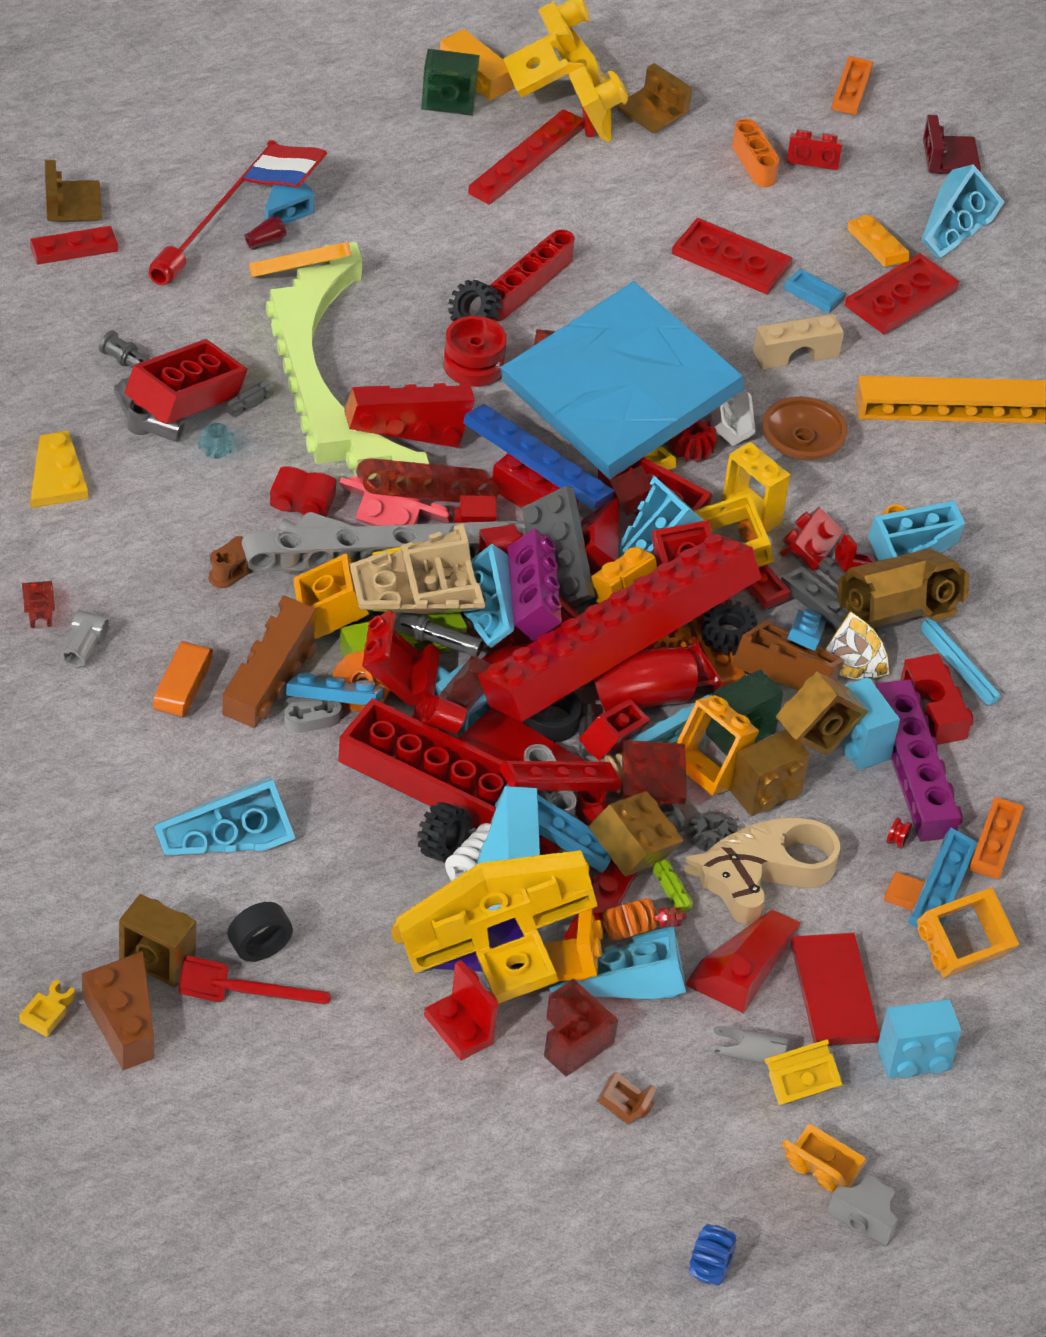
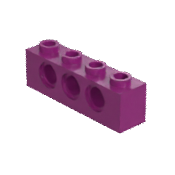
M535 528L507 547L514 625L533 641H536L540 635L549 632L562 623V605L558 590L560 586L556 570L558 567L554 551L556 547L549 536H543Z

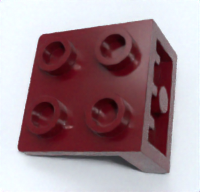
M927 115L923 144L929 173H950L954 169L973 164L980 172L981 166L975 137L944 136V127L940 126L938 115Z

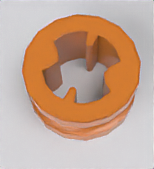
M749 519L738 522L737 528L743 540L748 542L757 539Z

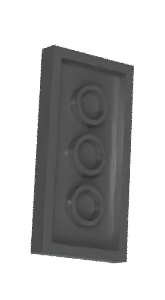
M564 486L522 507L526 534L535 528L543 536H549L555 544V561L558 567L556 569L557 580L560 586L558 589L559 596L572 608L594 598L595 594L574 488Z

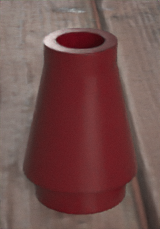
M270 216L253 230L244 234L248 247L253 249L259 246L282 242V238L287 236V231L280 217L272 218Z

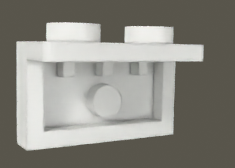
M748 392L735 399L731 398L711 412V427L716 428L717 435H721L732 446L748 439L756 432L752 395Z

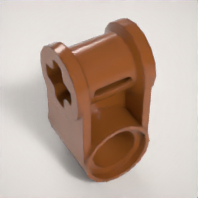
M242 536L234 537L230 542L211 553L210 562L212 570L209 572L208 579L213 586L228 588L244 576L254 572L248 567L242 548Z

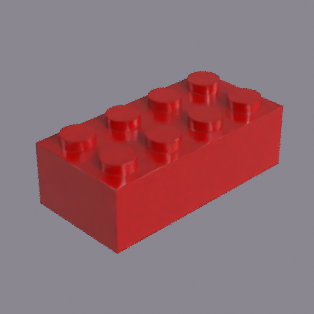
M203 339L135 364L124 394L131 398L136 405L143 407L154 415L158 421L167 425L237 397L248 368L208 339Z

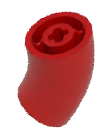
M673 646L644 649L596 677L594 683L605 712L629 698L640 709L683 704L692 698L696 690L698 679L697 664L693 654L685 647Z

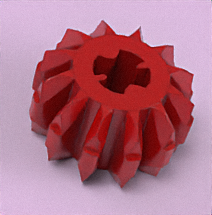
M700 419L669 440L670 450L675 452L676 458L684 457L686 462L689 459H694L697 463L701 458L708 460L711 453H714L716 449V428L711 427L710 421L703 422Z

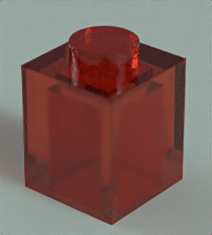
M642 465L610 480L627 516L638 511L637 508L641 500L645 502L652 488L650 482L653 474L652 472L646 474Z

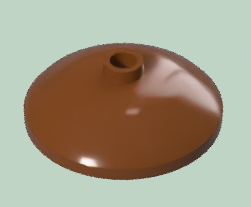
M795 396L781 399L766 410L762 422L763 434L769 444L780 453L798 460H819L835 454L845 444L848 432L847 423L843 415L836 408L812 397Z

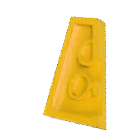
M69 431L40 435L30 499L31 508L88 499V488Z

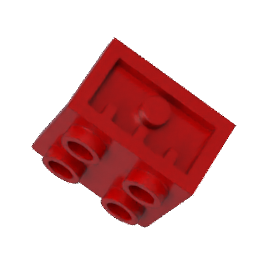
M460 960L455 963L452 994L425 1007L424 1016L459 1060L462 1061L494 1044L499 1004L496 996L491 991H487L480 983L477 973L473 969H469Z

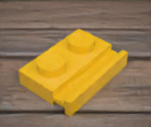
M828 1039L764 1059L765 1064H768L769 1076L779 1105L842 1085L833 1054H830L827 1045L829 1044Z

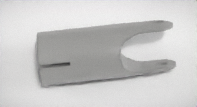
M716 1026L713 1029L715 1034L732 1038L738 1043L734 1046L712 1045L710 1051L717 1055L765 1064L764 1059L786 1052L788 1038L726 1026Z

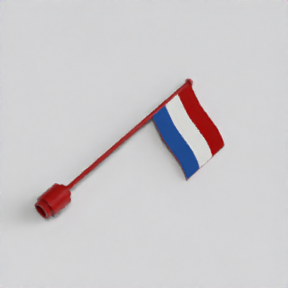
M269 140L265 150L179 248L173 246L165 247L151 262L149 267V277L158 285H165L175 279L186 266V257L183 251L244 181L263 185H287L298 189L327 155L326 150L315 147H289L279 145L274 140Z

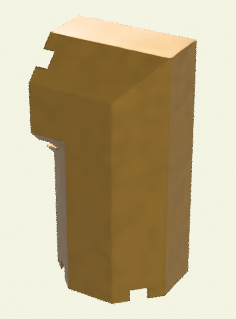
M929 548L849 568L846 571L848 574L842 575L838 579L837 601L840 608L846 607L848 614L852 612L865 621L872 629L922 615L937 621L954 616L958 611L955 608L958 602L964 603L967 599L969 573L962 569L953 559Z

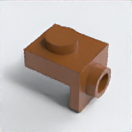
M615 1072L609 1076L597 1102L625 1123L630 1124L639 1116L644 1118L648 1115L654 1106L652 1098L657 1089L650 1085L641 1091L619 1073Z

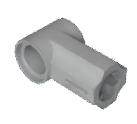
M78 610L72 621L71 633L60 651V658L73 668L85 666L96 644H102L105 640L109 628V619Z

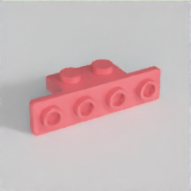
M350 476V479L341 477L339 481L343 490L363 496L355 517L359 522L371 526L417 524L420 516L441 523H452L453 519L450 513L447 512L448 509L442 505L431 503V506L420 503L421 500L415 496L404 494L401 497L393 494V490L381 485L373 488L367 486L366 481L354 476Z

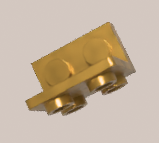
M652 63L646 70L644 88L628 97L625 105L623 102L617 104V110L650 132L657 133L689 112L693 87L657 64Z
M45 160L47 221L101 220L100 181H62V171H56V160Z

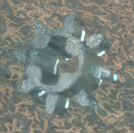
M212 423L206 429L200 430L198 448L205 449L207 457L219 459L224 457L227 452L232 453L234 432L227 433L226 425Z

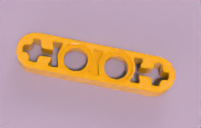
M348 241L257 261L248 265L251 277L346 257L352 254Z

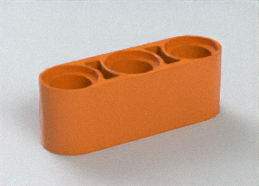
M751 119L738 120L734 128L733 150L755 184L762 187L773 186L776 182L779 166L778 155L755 121Z
M181 641L157 688L153 701L154 710L182 718L186 716L209 670L213 649Z

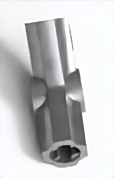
M130 377L121 379L114 386V394L128 419L127 426L130 432L136 435L153 433L175 442L180 440L186 425V419L182 418L166 425L158 421L146 409L136 405L131 398L124 394Z

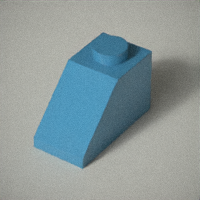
M304 182L298 189L287 185H273L265 209V220L270 216L272 218L278 216L285 225L313 214L314 192Z

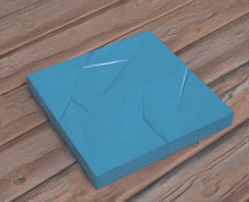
M635 281L501 367L503 382L609 479H612L744 390L743 375Z

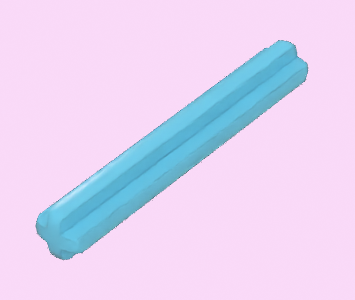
M930 618L924 620L921 623L920 630L986 705L991 706L997 703L1000 697L999 691L936 621Z

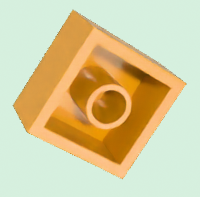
M347 553L293 578L296 600L316 608L315 639L331 634L335 630L369 615V610L359 609L349 565L353 562Z

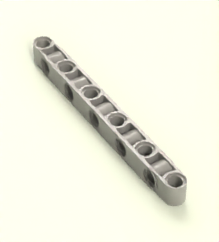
M524 522L464 523L469 542L470 560L480 553V529L515 524L519 533L522 532L525 535ZM462 523L255 531L243 537L242 548L248 567L253 571H309L345 553L354 563L372 556L373 552L401 547V545L409 542L413 544L429 540V535L441 532L442 535L453 532L454 526Z

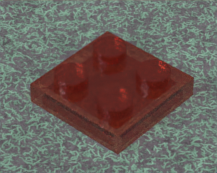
M623 740L621 746L623 799L647 791L657 803L685 804L687 799L685 744Z

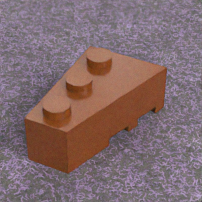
M766 620L743 634L731 665L737 669L799 691L805 681L817 671L837 681L845 660L819 646L814 651L788 640L789 631Z
M143 951L82 973V998L122 1070L154 1059V1032Z

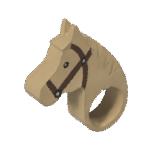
M803 818L772 819L753 824L725 837L706 853L687 856L685 862L688 865L684 866V872L699 877L703 889H708L710 892L720 896L735 921L744 925H751L762 915L765 894L760 887V882H771L799 888H816L828 883L836 871L840 841L830 827L819 821ZM796 844H809L822 850L828 859L816 864L802 863L792 858L786 849Z

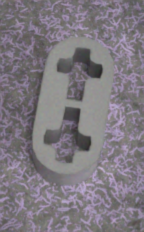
M308 699L291 703L284 710V726L287 730L294 733L336 725L341 718V703L336 701Z

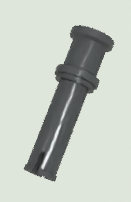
M113 330L107 332L99 344V351L116 358L117 363L121 366H131L133 368L135 364L150 359L140 353L134 343L125 342Z
M395 613L393 630L413 636L415 641L420 642L426 639L475 658L479 657L482 651L483 639L435 624L426 615L420 617L412 613Z

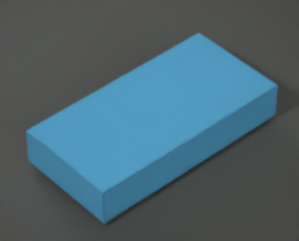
M802 269L793 274L784 285V290L827 313L836 308L844 300L845 292Z

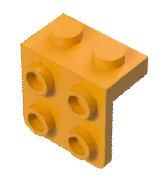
M592 908L579 913L576 939L543 943L559 982L574 979L581 981L597 976L598 957L602 956L600 940L603 939L601 921L594 919Z
M810 1123L795 1144L786 1139L781 1144L785 1152L784 1157L790 1161L788 1165L804 1176L808 1172L813 1174L818 1179L817 1183L831 1193L835 1191L838 1185L850 1187L867 1162L865 1157Z

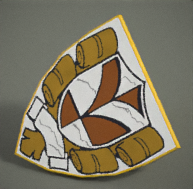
M849 612L825 648V650L845 660L839 675L853 679H864L866 677L874 679L889 675L888 657L882 641L874 629L865 621Z

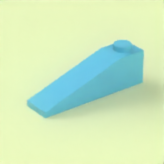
M974 164L952 170L939 189L921 239L937 259L957 247L968 236L975 234L983 225L993 221L1004 204V200Z
M271 776L237 788L153 825L165 855L244 850L260 851L268 850L296 839Z

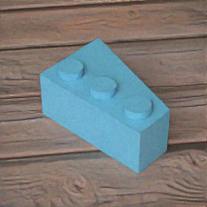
M653 476L650 482L652 488L645 502L641 500L637 508L640 512L633 526H628L618 546V558L622 557L626 550L639 547L654 556L653 530L704 520L669 487Z
M954 500L875 516L868 539L878 561L929 548L942 553L958 543L965 522Z

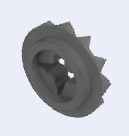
M710 809L706 814L697 812L695 818L689 819L687 826V836L690 842L698 849L706 852L720 840L737 832V827L733 825V818H725L723 811L719 814H713ZM707 826L712 829L718 828V832L715 833L712 830L707 832Z

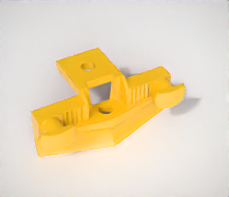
M568 0L557 6L555 1L538 9L549 35L503 58L504 63L521 98L568 74L580 102L599 137L608 143L612 141L611 108L621 102L624 105L627 103V90L623 81L615 72L608 71L609 78L600 71L596 58L572 28L583 21L586 24L588 23L590 16L586 2L584 0ZM554 48L557 49L559 55L561 56V61L558 60ZM539 64L536 68L531 69L532 66Z
M581 850L479 863L398 916L391 929L392 939L397 944H404L414 974L475 952L491 992L498 1000V1004L559 982L537 928L597 907L589 876V864ZM493 905H502L497 910H488ZM515 918L524 937L490 949L487 928ZM517 963H523V964H524V965H523L521 968H519V969H515V970L510 969V967H511L512 965H514V964H517Z

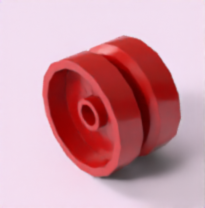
M467 316L452 322L446 330L443 368L446 374L457 383L470 382V385L475 387L490 385L498 380L502 375L501 367L505 362L507 342L505 330L496 321L483 316Z

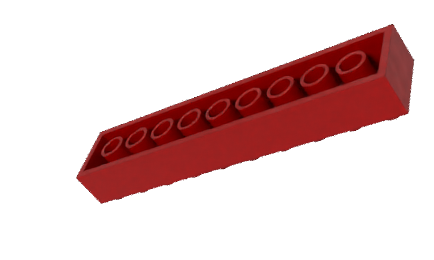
M719 534L710 535L704 539L703 543L694 548L684 550L681 556L659 565L657 570L647 576L635 579L633 584L625 589L613 592L603 602L589 606L586 612L564 621L560 627L552 632L540 635L530 645L516 649L513 655L503 661L491 664L486 671L478 675L488 706L523 722L762 579L753 547Z

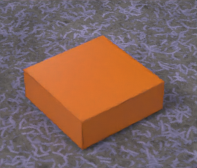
M895 871L885 893L884 901L912 911L925 882Z

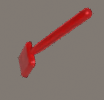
M186 955L183 959L178 989L179 994L221 1002L224 999L225 989L239 993L323 1005L328 1004L331 1000L330 994L326 991L242 979H227L228 967L224 963Z

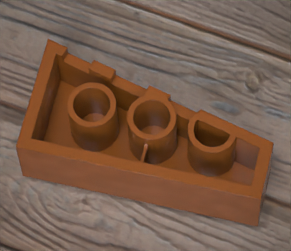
M283 595L278 603L280 607L278 616L274 617L271 615L265 624L267 629L262 642L258 640L254 642L248 655L247 664L242 663L223 693L222 715L252 728H255L262 718L266 719L269 716L273 703L277 698L281 699L284 696L287 683L300 673L303 663L306 659L310 660L316 651L317 644L314 643L316 608Z

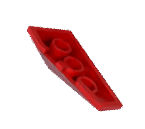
M773 909L704 957L687 980L686 986L744 1013L791 941L792 936L800 927L801 922Z

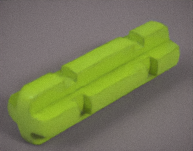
M666 859L656 861L653 872L657 879L661 880L659 883L669 900L674 902L672 904L673 907L680 908L681 913L689 912L692 909L693 902L690 896L685 893L686 890L676 872L672 871L673 867Z

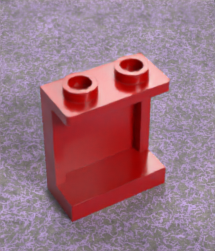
M389 610L369 621L362 667L407 705L413 707L417 705L422 696H434L440 650L433 644L419 651L393 630L396 614Z

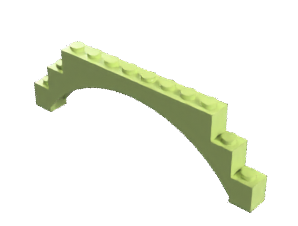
M357 242L349 243L352 255L319 262L320 265L297 267V279H293V287L270 289V301H266L267 317L272 318V334L274 337L278 336L279 356H284V374H289L290 376L288 378L290 394H295V411L297 414L301 413L302 433H307L308 453H313L316 464L346 461L348 469H353L355 477L360 479L387 477L388 485H393L395 494L398 496L428 493L431 489L432 470L426 452L413 451L379 434L350 430L344 412L345 408L328 389L315 362L312 343L320 319L329 305L343 290L353 282L361 281L362 257Z

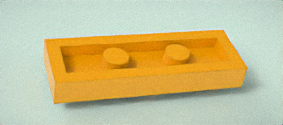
M863 215L857 219L848 220V231L884 267L909 262V251L872 215Z

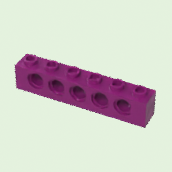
M911 680L876 683V688L900 718L891 761L919 841L944 839L951 827L958 831L959 825L963 822V814L960 806H956L954 801L953 785L948 783L946 779L945 763L939 759L937 754V741L935 737H931L928 716L923 714L921 709L920 694L914 690Z

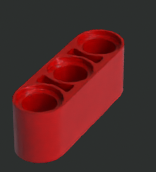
M422 696L414 709L412 717L444 733L456 734L463 725L467 708L440 696Z

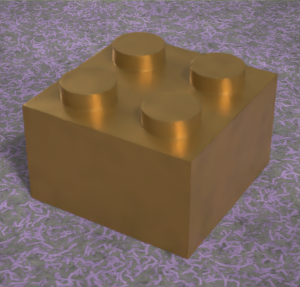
M817 671L805 681L803 687L792 699L784 704L783 709L775 717L796 741L828 756L869 711L848 687Z
M787 729L737 752L730 792L751 817L761 812L770 811L774 806L787 800H794L802 794L810 752L802 743L796 741Z
M647 791L610 804L588 826L625 877L654 866L656 861L666 859L684 841L678 834L675 826L669 822L658 807L655 799Z
M139 894L119 919V960L143 951L146 974L175 988L180 982L184 957L186 955L196 957V920L186 913L175 911L163 905L157 899H151Z

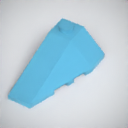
M493 544L471 559L476 583L480 584L485 608L482 610L463 611L465 616L473 622L474 628L484 642L491 648L514 631L508 554Z
M505 786L492 818L489 833L481 847V854L477 864L540 855L537 788ZM493 905L488 910H497L502 905Z
M674 926L638 934L632 937L633 943L617 949L615 944L605 948L606 952L601 957H598L597 976L581 981L574 979L557 982L550 985L551 994L655 1000L659 998H673L678 994L686 993L684 971Z

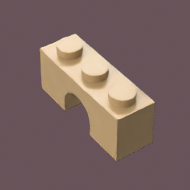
M834 314L757 326L753 353L762 370L787 366L790 355L801 347L807 348L813 361L840 356L844 332Z

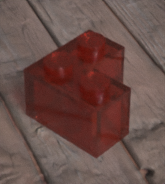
M574 978L549 994L546 1019L554 1028L547 1032L544 1057L567 1077L615 1044L618 1019Z

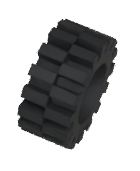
M474 279L473 281L466 280L465 285L460 283L457 286L459 292L455 290L452 292L455 298L454 300L449 299V304L453 305V307L448 308V312L453 314L450 317L453 322L459 318L470 316V305L476 297L481 298V306L474 316H483L492 320L495 317L500 318L501 314L497 313V309L502 310V304L497 302L502 299L500 295H497L498 291L492 288V286Z
M726 600V604L720 603L705 612L701 630L702 640H706L705 645L707 647L713 645L712 651L716 653L721 649L722 655H727L728 651L732 652V656L735 655L743 634L755 628L758 623L757 618H755V612H750L749 606L745 605L742 608V602L736 601V605H733L731 600ZM721 625H731L738 628V630H727L722 628Z
M438 802L436 806L432 805L430 807L431 813L426 811L424 814L425 822H420L419 826L423 828L422 831L418 832L417 837L421 838L418 841V847H421L420 852L424 856L446 863L449 856L453 855L456 849L461 847L463 842L470 837L471 833H469V830L473 829V824L469 823L472 817L468 814L467 810L445 802Z

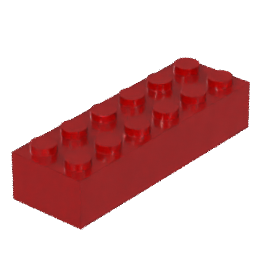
M373 698L366 704L339 739L338 762L430 807L432 805L436 806L438 802H445L463 808L471 815L472 820L469 823L473 824V828L477 829L484 823L492 824L491 821L497 808L495 804L507 784L500 771L502 760Z

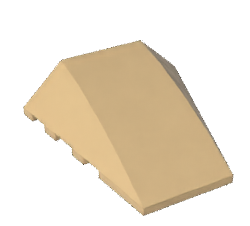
M464 523L454 526L453 532L444 535L441 532L431 534L428 541L414 545L412 542L401 545V550L392 554L384 551L349 564L359 609L427 614L454 613L485 608L480 584L476 583L470 560L469 542Z

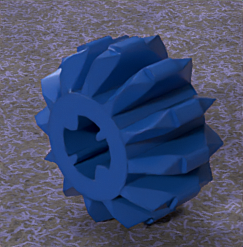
M707 1224L702 1228L695 1242L690 1260L689 1272L692 1277L709 1285L710 1283L720 1285L724 1281L736 1248L737 1239L734 1232L718 1225Z

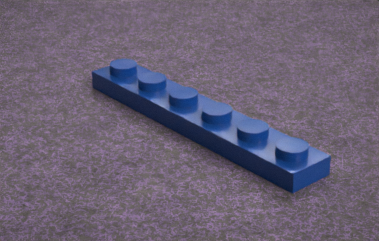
M483 404L465 414L463 422L465 425L559 488L564 486L573 487L576 499L592 510H596L613 499L615 490L487 405Z

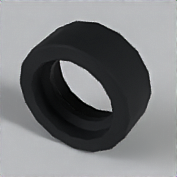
M571 692L550 705L559 707L569 714V717L562 721L552 722L544 720L536 714L523 721V724L555 743L563 742L570 739L578 731L582 712L580 700L574 692Z
M265 901L254 904L238 914L229 925L227 935L239 958L247 962H257L273 956L285 947L292 937L293 927L279 904ZM268 927V928L265 929L263 932L257 934L256 936H253V935H255L258 931H260V930H262V929Z

